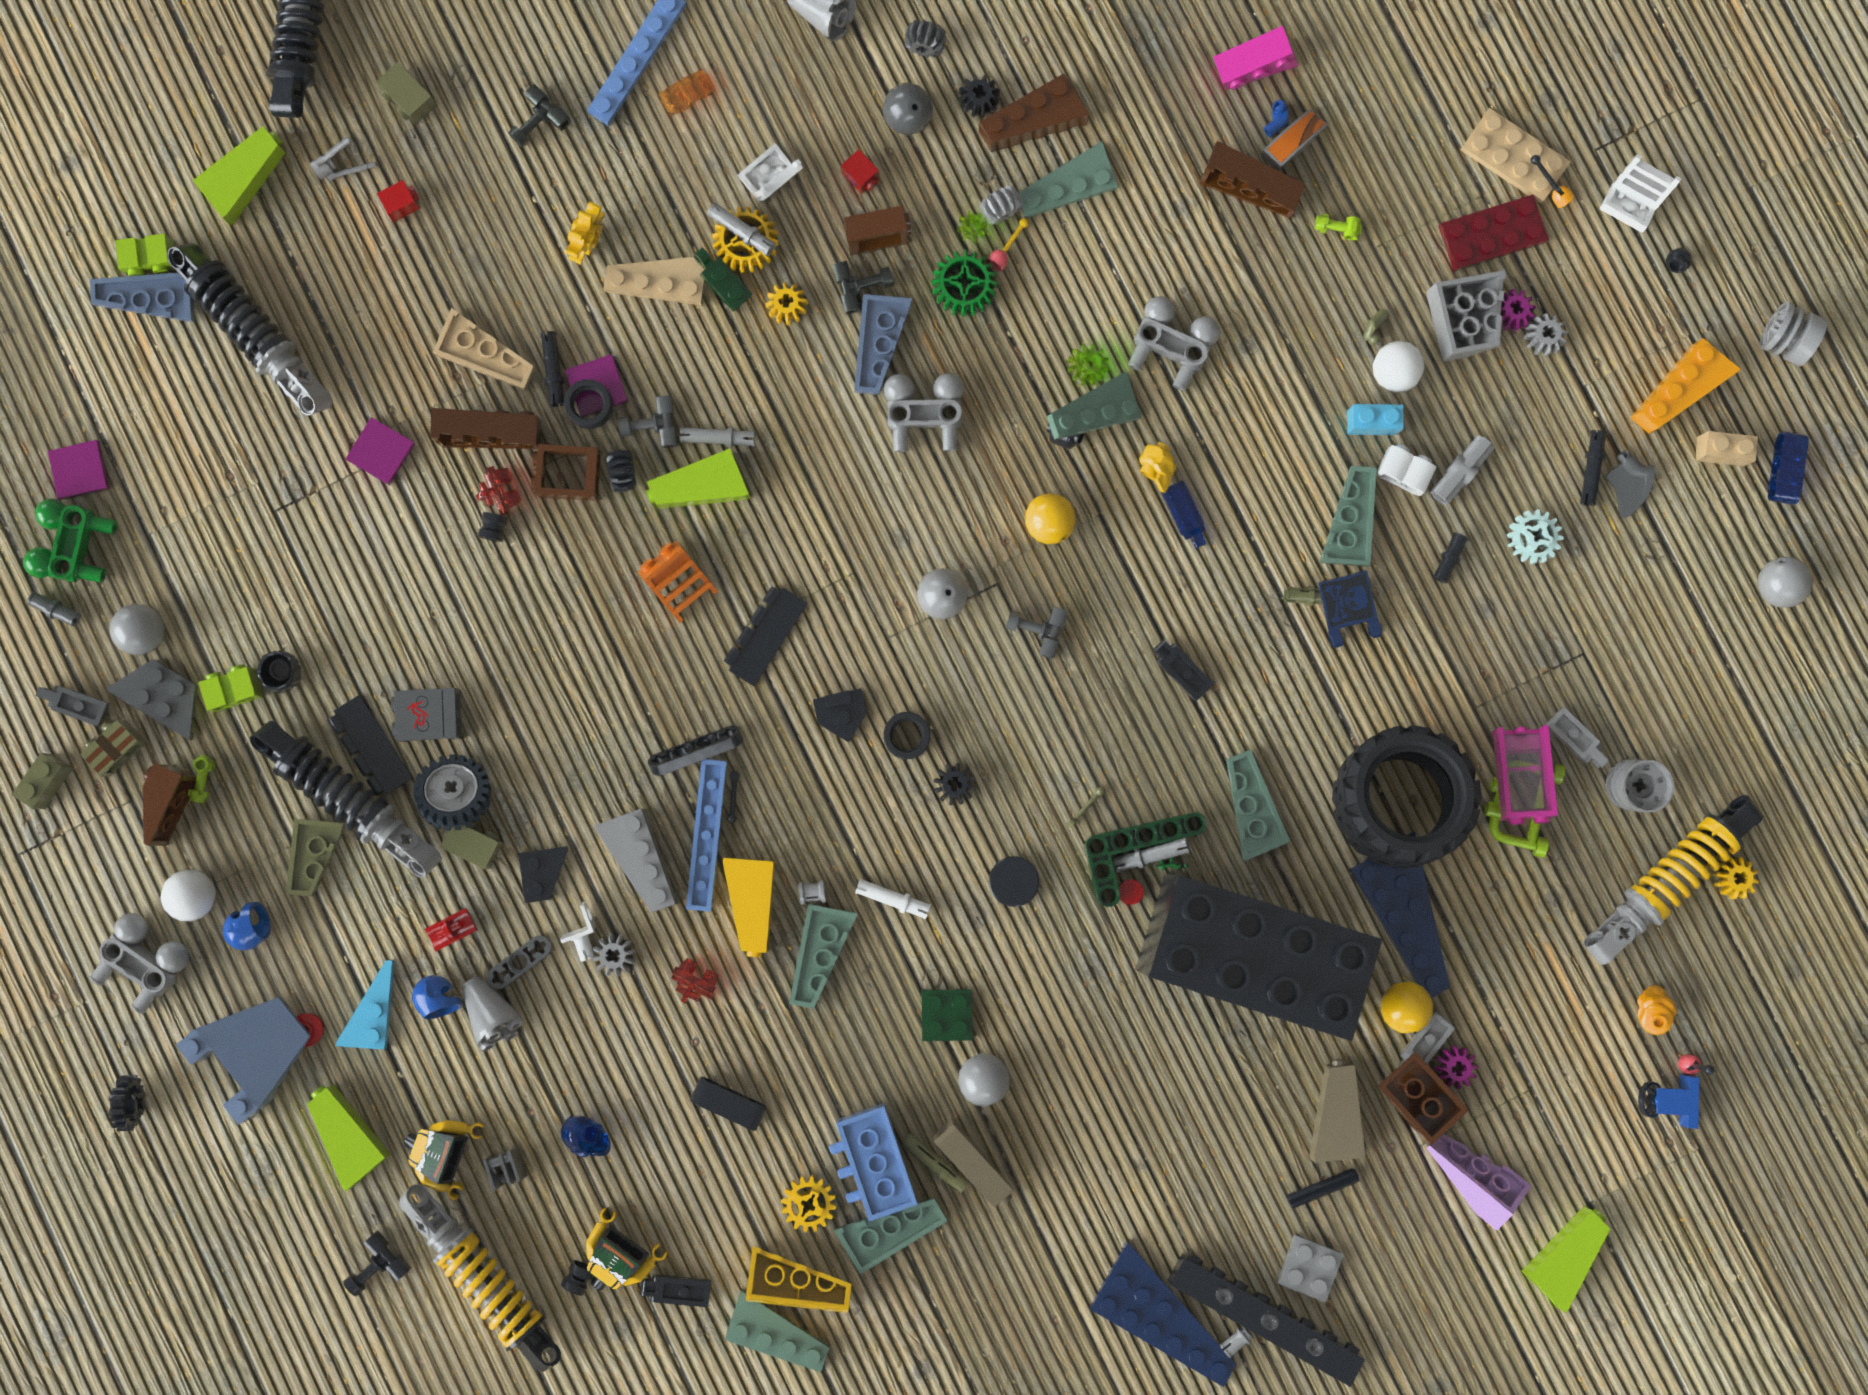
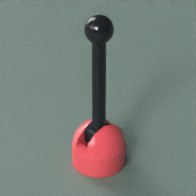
M1684 1054L1678 1061L1679 1069L1688 1075H1694L1700 1070L1704 1071L1707 1075H1712L1715 1072V1068L1712 1065H1701L1699 1058L1692 1054Z

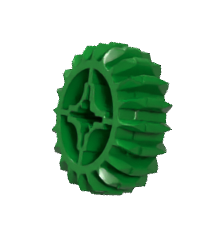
M966 249L963 251V256L960 257L959 253L954 251V259L946 255L944 258L946 264L939 261L937 267L940 270L933 271V276L936 279L931 280V285L936 288L932 290V294L938 296L936 299L937 304L945 302L943 306L944 311L952 307L953 316L957 314V310L961 311V317H965L966 311L969 310L971 316H975V308L983 312L985 309L983 303L990 306L992 301L989 297L996 296V291L993 289L997 288L998 282L993 279L996 278L997 274L993 271L989 272L993 267L991 263L984 265L986 257L982 256L977 260L976 251L972 253V257L968 256ZM961 267V272L958 275L950 276V279L946 278L952 270ZM969 267L978 271L983 280L972 276L969 272ZM964 274H966V280L968 284L965 290V294L963 293V287L961 283ZM946 288L958 292L960 300L953 298ZM983 289L978 297L968 301V295L971 292Z

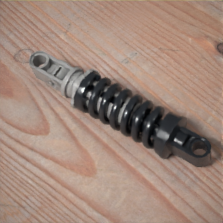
M321 0L278 1L279 11L276 14V22L278 24L274 27L275 37L272 40L274 49L270 53L269 66L266 70V75L273 80L269 108L274 117H301L305 88L312 87L315 84V69L307 63L317 61V56L312 51L319 48L318 42L313 38H318L321 34L319 28L316 27L322 23V17L317 14L324 11V5L320 2Z
M195 243L171 247L168 250L167 257L170 265L186 280L184 291L196 303L201 304L204 312L210 314L213 322L219 324L221 331L227 333V337L231 342L236 343L238 350L245 353V357L255 367L259 375L266 376L270 374L274 383L283 389L284 393L294 401L305 415H312L331 407L332 397L330 393L317 381L312 372L303 365V361L294 355L297 347L296 344L290 341L285 334H278V326L270 324V317L267 314H261V307L253 304V298L250 295H244L245 290L241 285H235V278L229 275L230 273L222 261H210Z
M268 721L250 736L252 746L275 763L273 773L276 776H280L286 782H292L296 790H303L305 797L309 799L314 798V804L318 807L324 806V811L328 815L335 814V820L338 823H345L347 830L351 832L356 831L355 835L363 844L373 840L379 849L386 850L420 878H424L442 860L440 852L434 846L429 845L414 831L406 827L404 821L401 819L397 820L393 816L395 812L394 805L389 804L382 798L374 802L372 800L374 791L367 790L365 793L361 792L364 788V784L361 781L352 785L351 782L354 777L351 773H347L343 777L341 776L342 766L336 765L328 771L333 762L332 758L325 757L318 763L322 751L319 748L311 751L314 745L311 744L306 736L296 740L274 721Z

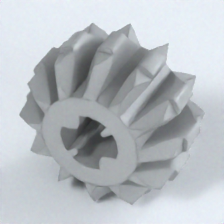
M1006 186L988 195L987 198L982 200L979 207L984 219L989 224H997L1020 211L1023 203L1018 191L1016 192L1014 187Z
M1547 313L1543 314L1541 318L1535 316L1531 321L1532 324H1528L1525 328L1528 333L1524 335L1523 339L1530 340L1527 348L1535 347L1534 355H1538L1541 351L1544 357L1549 356L1551 352L1556 354L1560 351L1559 346L1566 344V340L1563 337L1568 334V331L1561 330L1565 322L1558 324L1556 322L1557 315H1553L1550 319ZM1544 333L1548 334L1546 338L1543 336Z
M609 934L608 941L604 938L599 940L603 948L599 946L594 947V951L600 953V956L593 957V961L601 960L602 963L598 965L597 969L600 971L607 967L605 971L606 976H610L614 969L615 976L619 977L621 976V969L626 973L630 971L626 963L635 964L636 962L635 959L629 957V955L636 953V949L628 951L627 947L632 944V941L628 940L623 944L624 935L622 934L618 936L617 940H615L614 934ZM610 950L619 951L620 955L617 956L620 957L619 961L617 959H610L609 956L612 955L609 953Z

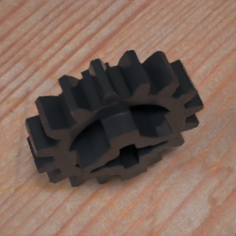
M121 1075L120 1080H116V1088H113L110 1093V1122H114L113 1128H116V1131H133L134 1126H138V1118H141L144 1113L145 1091L143 1089L144 1086L140 1085L141 1078H138V1075Z

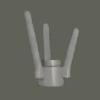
M348 137L343 138L324 155L310 162L316 175L321 180L327 177L330 182L337 177L376 167L377 163L372 162L334 172L337 166L332 157L351 142V139Z

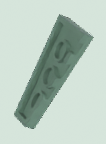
M1099 142L1020 191L1019 195L1023 203L1021 210L1024 218L1027 219L1116 190L1118 185L1103 142Z
M1125 371L1047 416L1056 440L1137 421L1142 416L1127 372Z
M1351 466L1349 468L1319 563L1362 567L1371 566L1376 485L1375 467Z
M1251 749L1226 759L1243 861L1289 843L1290 839Z
M808 904L789 1004L815 1008L858 913Z
M935 1197L918 1202V1205L869 1222L868 1218L834 1228V1231L858 1272L862 1274L948 1220Z

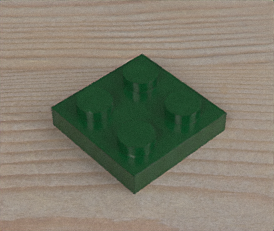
M972 989L921 990L922 1041L973 1040Z

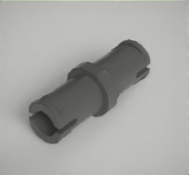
M32 592L27 599L28 605L44 612L50 619L56 618L71 626H76L80 621V613L62 605V602L57 599L51 600L37 592Z

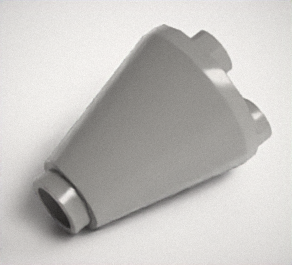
M478 976L462 985L463 997L475 1042L481 1047L482 1051L490 1050L502 1039L509 1041L518 1035L517 1028L523 1024L522 1016L486 981L481 980Z

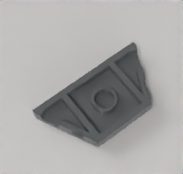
M150 660L107 688L108 692L186 739L191 740L193 738L192 722L193 717L196 715L195 700L198 695V685L159 661Z

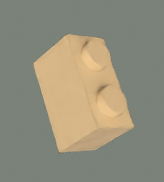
M1707 431L1697 437L1695 461L1746 466L1756 461L1758 436Z

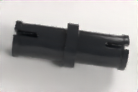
M1456 532L1453 533L1446 551L1442 552L1440 556L1442 559L1432 578L1444 584L1448 583L1455 565H1458L1461 561L1459 557L1466 542L1469 540L1466 536Z

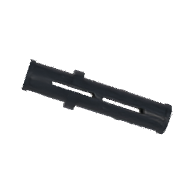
M547 331V335L545 332H542L540 336L546 372L544 384L548 388L549 406L559 407V404L564 406L562 387L564 377L561 376L557 334L555 331Z
M1591 430L1589 449L1588 452H1585L1587 462L1580 501L1581 505L1589 506L1591 504L1590 506H1596L1602 460H1605L1606 457L1604 447L1607 432L1598 430V433L1596 430Z

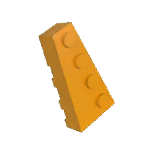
M1701 338L1689 347L1630 418L1647 433H1651L1741 369L1708 341Z

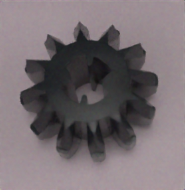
M976 74L973 75V82L966 79L964 81L965 87H960L959 94L961 95L959 103L964 105V112L972 110L971 116L973 118L977 115V112H980V115L984 118L986 111L993 113L994 106L999 105L1000 99L997 96L1000 94L999 88H994V80L987 82L986 75H983L982 80H978ZM977 94L983 95L981 96V99L976 98Z
M622 449L608 452V473L614 492H627L635 489L637 484L632 453L629 450Z
M956 763L955 771H952L950 764H946L948 774L941 769L938 770V774L943 777V780L935 778L934 783L942 784V787H938L934 791L939 793L944 790L945 793L940 797L941 801H944L947 796H951L949 805H953L954 797H957L958 803L961 805L964 803L961 797L962 794L966 798L971 799L972 796L966 789L975 790L976 786L967 784V782L975 779L974 775L965 777L970 770L968 767L962 773L959 772L960 763ZM953 777L958 778V782L962 783L961 789L957 787V791H952L951 786L947 785L948 780L952 781Z

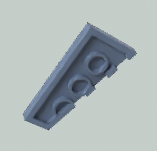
M179 273L90 279L91 304L94 306L195 323L194 301L184 291L186 280Z
M863 294L855 393L880 394L911 307L912 298Z

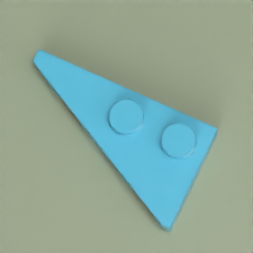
M395 960L385 961L338 1038L336 1046L387 1049Z

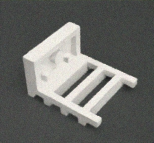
M775 143L737 174V176L756 200L760 202L769 197L803 167L799 159L791 163Z
M1637 154L1610 186L1600 210L1643 233L1648 227L1655 210L1678 185L1681 178L1677 176L1674 179L1642 161V156Z

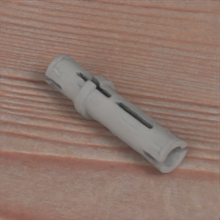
M714 202L709 207L707 216L743 239L744 244L747 246L752 245L766 257L770 256V252L774 251L776 243L759 233L758 228L755 226L750 227L721 207L717 202Z
M680 428V433L690 434V436H680L681 443L726 444L727 447H733V445L755 447L756 440L745 439L746 437L756 438L755 431H736L734 428H727V430Z
M1185 837L1143 850L1140 848L1134 849L1133 853L1113 857L1114 865H1117L1115 869L1119 873L1134 867L1144 868L1145 864L1190 853V847L1187 844L1188 840Z

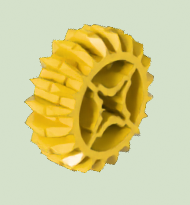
M750 206L746 207V212H742L741 207H737V213L733 214L745 223L758 226L756 228L759 229V233L775 242L776 246H779V241L775 239L778 236V231L773 229L775 227L774 221L768 222V214H763L760 217L761 211L758 208L752 213ZM715 224L717 233L712 234L713 240L716 241L713 243V248L718 250L716 253L717 258H723L722 261L726 265L731 263L730 268L732 271H735L740 266L741 273H745L746 267H749L750 272L754 273V266L758 265L760 269L764 268L762 261L771 263L769 256L766 257L762 252H757L752 245H750V248L737 235L730 240L731 243L726 245V239L730 230L721 224ZM774 249V251L770 253L771 255H776L777 252ZM745 251L750 256L741 257L733 254V252Z

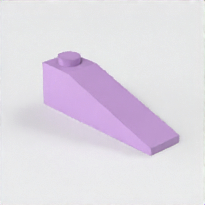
M1445 1134L1427 1147L1475 1213L1496 1230L1514 1214L1531 1188V1185L1512 1169L1505 1165L1499 1167L1489 1162V1157L1483 1154L1477 1156L1471 1153L1466 1145Z

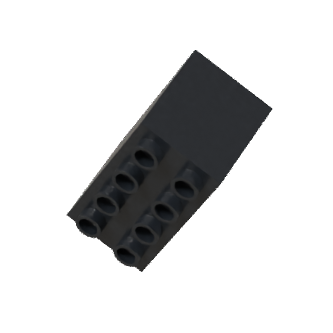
M1164 874L1135 970L1159 981L1353 1041L1383 939L1181 875Z

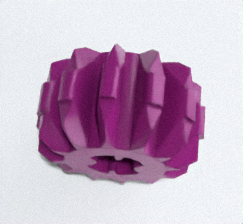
M1511 289L1508 294L1504 292V300L1501 304L1502 323H1504L1503 330L1511 327L1513 332H1517L1520 327L1525 329L1528 326V321L1534 319V315L1531 312L1536 309V306L1529 304L1532 297L1525 298L1524 290H1521L1518 294L1515 289Z
M1452 1045L1450 1052L1445 1048L1442 1049L1443 1058L1435 1057V1060L1441 1062V1064L1434 1066V1070L1441 1072L1438 1077L1442 1081L1445 1080L1448 1088L1454 1085L1455 1089L1459 1090L1462 1087V1083L1465 1086L1471 1085L1469 1077L1477 1078V1075L1472 1073V1070L1478 1069L1479 1066L1476 1063H1471L1475 1059V1055H1467V1048L1462 1047L1459 1050L1457 1046ZM1456 1063L1460 1064V1068H1457L1455 1072L1452 1070V1067L1456 1066Z

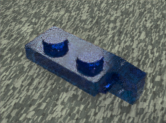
M1182 480L1169 486L1166 493L1160 492L1180 535L1185 540L1190 538L1195 549L1205 546L1207 543L1202 532L1206 531L1204 522L1184 481Z

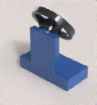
M1680 1074V1089L1661 1088L1658 1083L1651 1081L1644 1083L1638 1095V1105L1641 1113L1645 1117L1654 1118L1658 1114L1679 1115V1125L1698 1129L1699 1077ZM1650 1085H1653L1656 1088L1657 1093L1651 1088ZM1646 1090H1647V1093H1648L1647 1098H1646L1647 1108L1645 1109V1106H1644V1096H1645V1092H1646Z

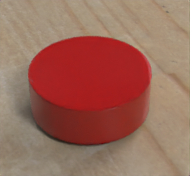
M1128 879L1119 885L1120 900L1122 902L1133 905L1142 899L1144 891L1138 881Z

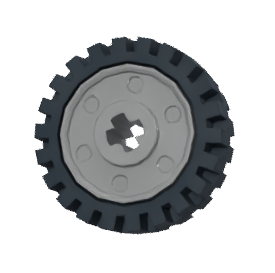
M455 754L449 755V759L441 756L439 757V762L433 759L429 762L430 767L425 765L422 768V774L418 773L416 777L417 782H414L413 786L414 800L423 819L425 818L426 822L430 825L434 824L435 828L441 829V827H444L446 831H451V827H454L455 830H461V825H465L468 828L471 826V821L477 823L480 820L479 815L484 816L487 812L486 807H489L491 803V786L485 770H483L479 763L476 764L474 759L469 758L467 760L466 756L463 755L456 758Z

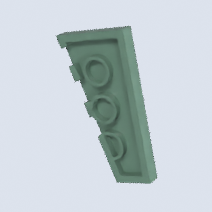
M741 1288L724 1340L821 1372L830 1345L804 1328L798 1327L790 1319L782 1314H778L765 1303L746 1301V1291Z

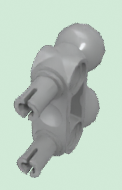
M1163 296L1153 297L1145 305V317L1133 339L1136 347L1128 366L1134 370L1141 371L1149 352H1155L1179 363L1181 367L1172 386L1181 391H1186L1194 372L1201 371L1211 349L1210 347L1218 341L1221 333L1220 326L1213 318L1203 316L1192 322L1189 336L1167 326L1175 317V306L1172 301ZM1145 329L1154 330L1156 338L1153 340L1146 339L1143 336V331ZM1190 349H1197L1201 354V358L1199 360L1190 359L1188 351Z
M945 373L937 377L933 386V392L937 400H911L915 393V386L913 381L906 375L895 374L887 379L884 384V395L889 401L887 402L888 427L890 430H893V452H908V430L910 428L934 427L942 429L943 451H957V429H959V426H962L960 399L965 389L964 383L959 376L953 373ZM947 407H951L956 411V416L950 420L943 417L942 411ZM898 408H902L907 412V416L904 420L899 421L893 417V412Z
M127 913L116 921L114 933L101 944L99 949L101 961L89 979L93 983L102 986L112 971L116 969L142 988L131 1008L137 1013L144 1014L155 997L162 996L167 988L175 983L177 972L182 971L188 964L190 957L188 949L182 943L176 941L164 943L157 950L156 956L138 943L147 935V921L141 915ZM115 945H118L120 948L119 955L115 952ZM156 973L161 975V984L156 980Z

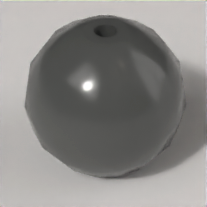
M907 82L898 84L889 91L884 99L882 110L884 119L890 128L900 134L913 135L926 128L932 118L933 105L932 99L926 90L919 85Z

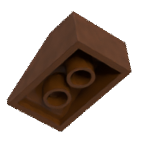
M154 763L153 766L147 769L144 775L143 840L147 846H167L189 801L188 791L195 787L196 776L173 765Z
M1416 1052L1410 1055L1378 1085L1408 1124L1426 1143L1431 1145L1469 1111Z

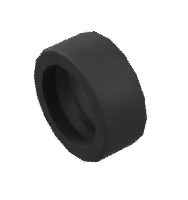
M584 379L575 382L568 388L564 397V408L566 414L576 425L584 429H595L603 426L610 419L613 413V400L609 391L601 383L595 380ZM586 390H593L599 393L603 399L601 413L591 419L579 416L574 408L577 395Z
M900 712L892 716L886 723L883 732L884 743L888 751L895 757L904 760L914 759L922 755L928 748L931 739L930 728L927 722L920 715L912 712ZM903 721L915 723L919 726L922 733L920 744L912 750L905 751L899 749L892 739L894 728Z

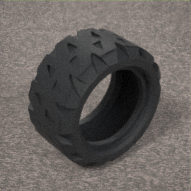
M1410 725L1408 728L1396 726L1370 737L1345 759L1338 770V778L1334 781L1332 802L1336 807L1333 813L1338 828L1347 835L1346 841L1359 854L1368 856L1369 861L1384 867H1397V869L1416 868L1451 853L1468 838L1467 835L1474 829L1480 814V809H1478L1482 800L1480 780L1475 781L1476 769L1467 753L1461 754L1458 744L1443 733L1436 735L1430 728ZM1389 760L1409 761L1419 765L1433 777L1441 794L1442 806L1439 820L1428 835L1412 837L1399 834L1385 826L1377 817L1370 801L1369 789L1372 775L1380 763Z

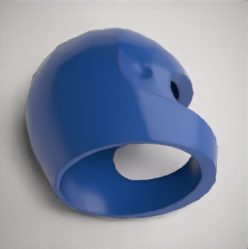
M249 902L243 906L241 912H232L223 924V937L225 941L237 950H250L260 945L270 935L271 925L267 910L259 902ZM251 909H254L259 916V923L257 925H252Z
M438 975L422 978L417 982L412 993L414 1007L427 1020L439 1018L459 1010L462 1007V1000L457 997L443 996L453 985L447 979Z

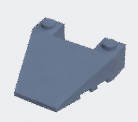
M277 997L196 1028L175 1046L191 1065L205 1060L212 1053L215 1054L242 1088L223 1104L236 1123L240 1125L252 1119L270 1104L274 1093L279 1085L283 1083L287 1072L292 1064L296 1062L311 1035L283 999Z

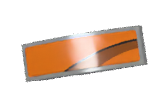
M1310 108L1264 148L1261 157L1272 168L1280 171L1300 154L1328 124Z

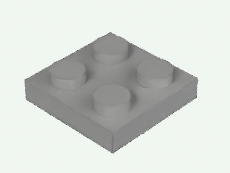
M1294 1234L1277 1283L1326 1303L1344 1254Z

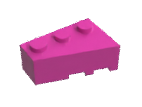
M1283 26L1213 57L1226 90H1236L1246 83L1299 66Z

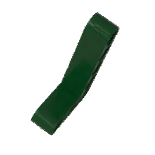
M1197 812L1187 813L1088 837L1084 843V850L1097 902L1105 907H1112L1120 899V891L1111 855L1201 834L1206 828L1205 817ZM1191 817H1196L1200 822V826L1196 831H1192L1188 827V820ZM1168 822L1175 826V833L1171 837L1166 836L1163 832V827ZM1142 828H1147L1151 832V838L1148 842H1142L1139 839V831ZM1119 833L1124 834L1127 838V843L1123 848L1117 847L1114 843V838ZM1094 839L1100 840L1103 845L1102 851L1097 854L1090 850V843ZM1099 864H1105L1108 867V875L1104 878H1099L1095 873V869ZM1106 888H1110L1114 892V898L1109 903L1104 902L1101 898V893Z

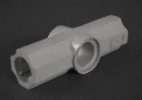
M1477 435L1464 452L1452 461L1445 470L1446 474L1430 492L1434 499L1447 506L1461 488L1465 487L1480 470L1478 469L1495 448L1487 438Z

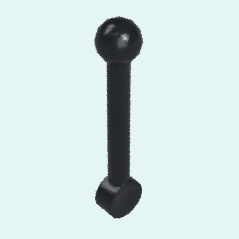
M737 771L730 773L732 789L730 814L727 816L729 823H735L737 820L735 815L737 781L740 779V774Z

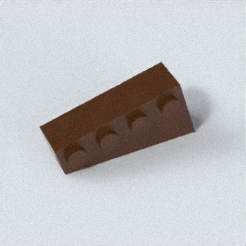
M1062 74L979 122V133L990 152H995L1019 145L1027 140H1037L1048 134L1061 133L1076 126H1085L1088 123L1089 113L1066 75Z

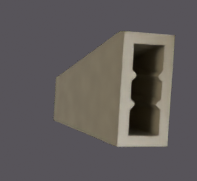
M1347 1059L1332 1060L1331 1065H1325L1309 1153L1310 1159L1315 1163L1365 1158L1356 1069L1354 1064L1347 1063Z
M953 1118L933 1134L934 1143L994 1208L998 1204L1003 1206L1012 1198L1011 1192L1014 1191L1012 1185Z

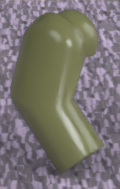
M1380 309L1369 320L1364 332L1365 342L1368 341L1372 346L1381 339V335L1376 332L1377 329L1390 317L1386 309Z

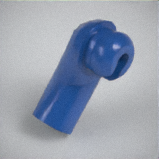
M1277 100L1273 103L1272 121L1263 128L1265 134L1270 138L1288 123V106L1283 100Z

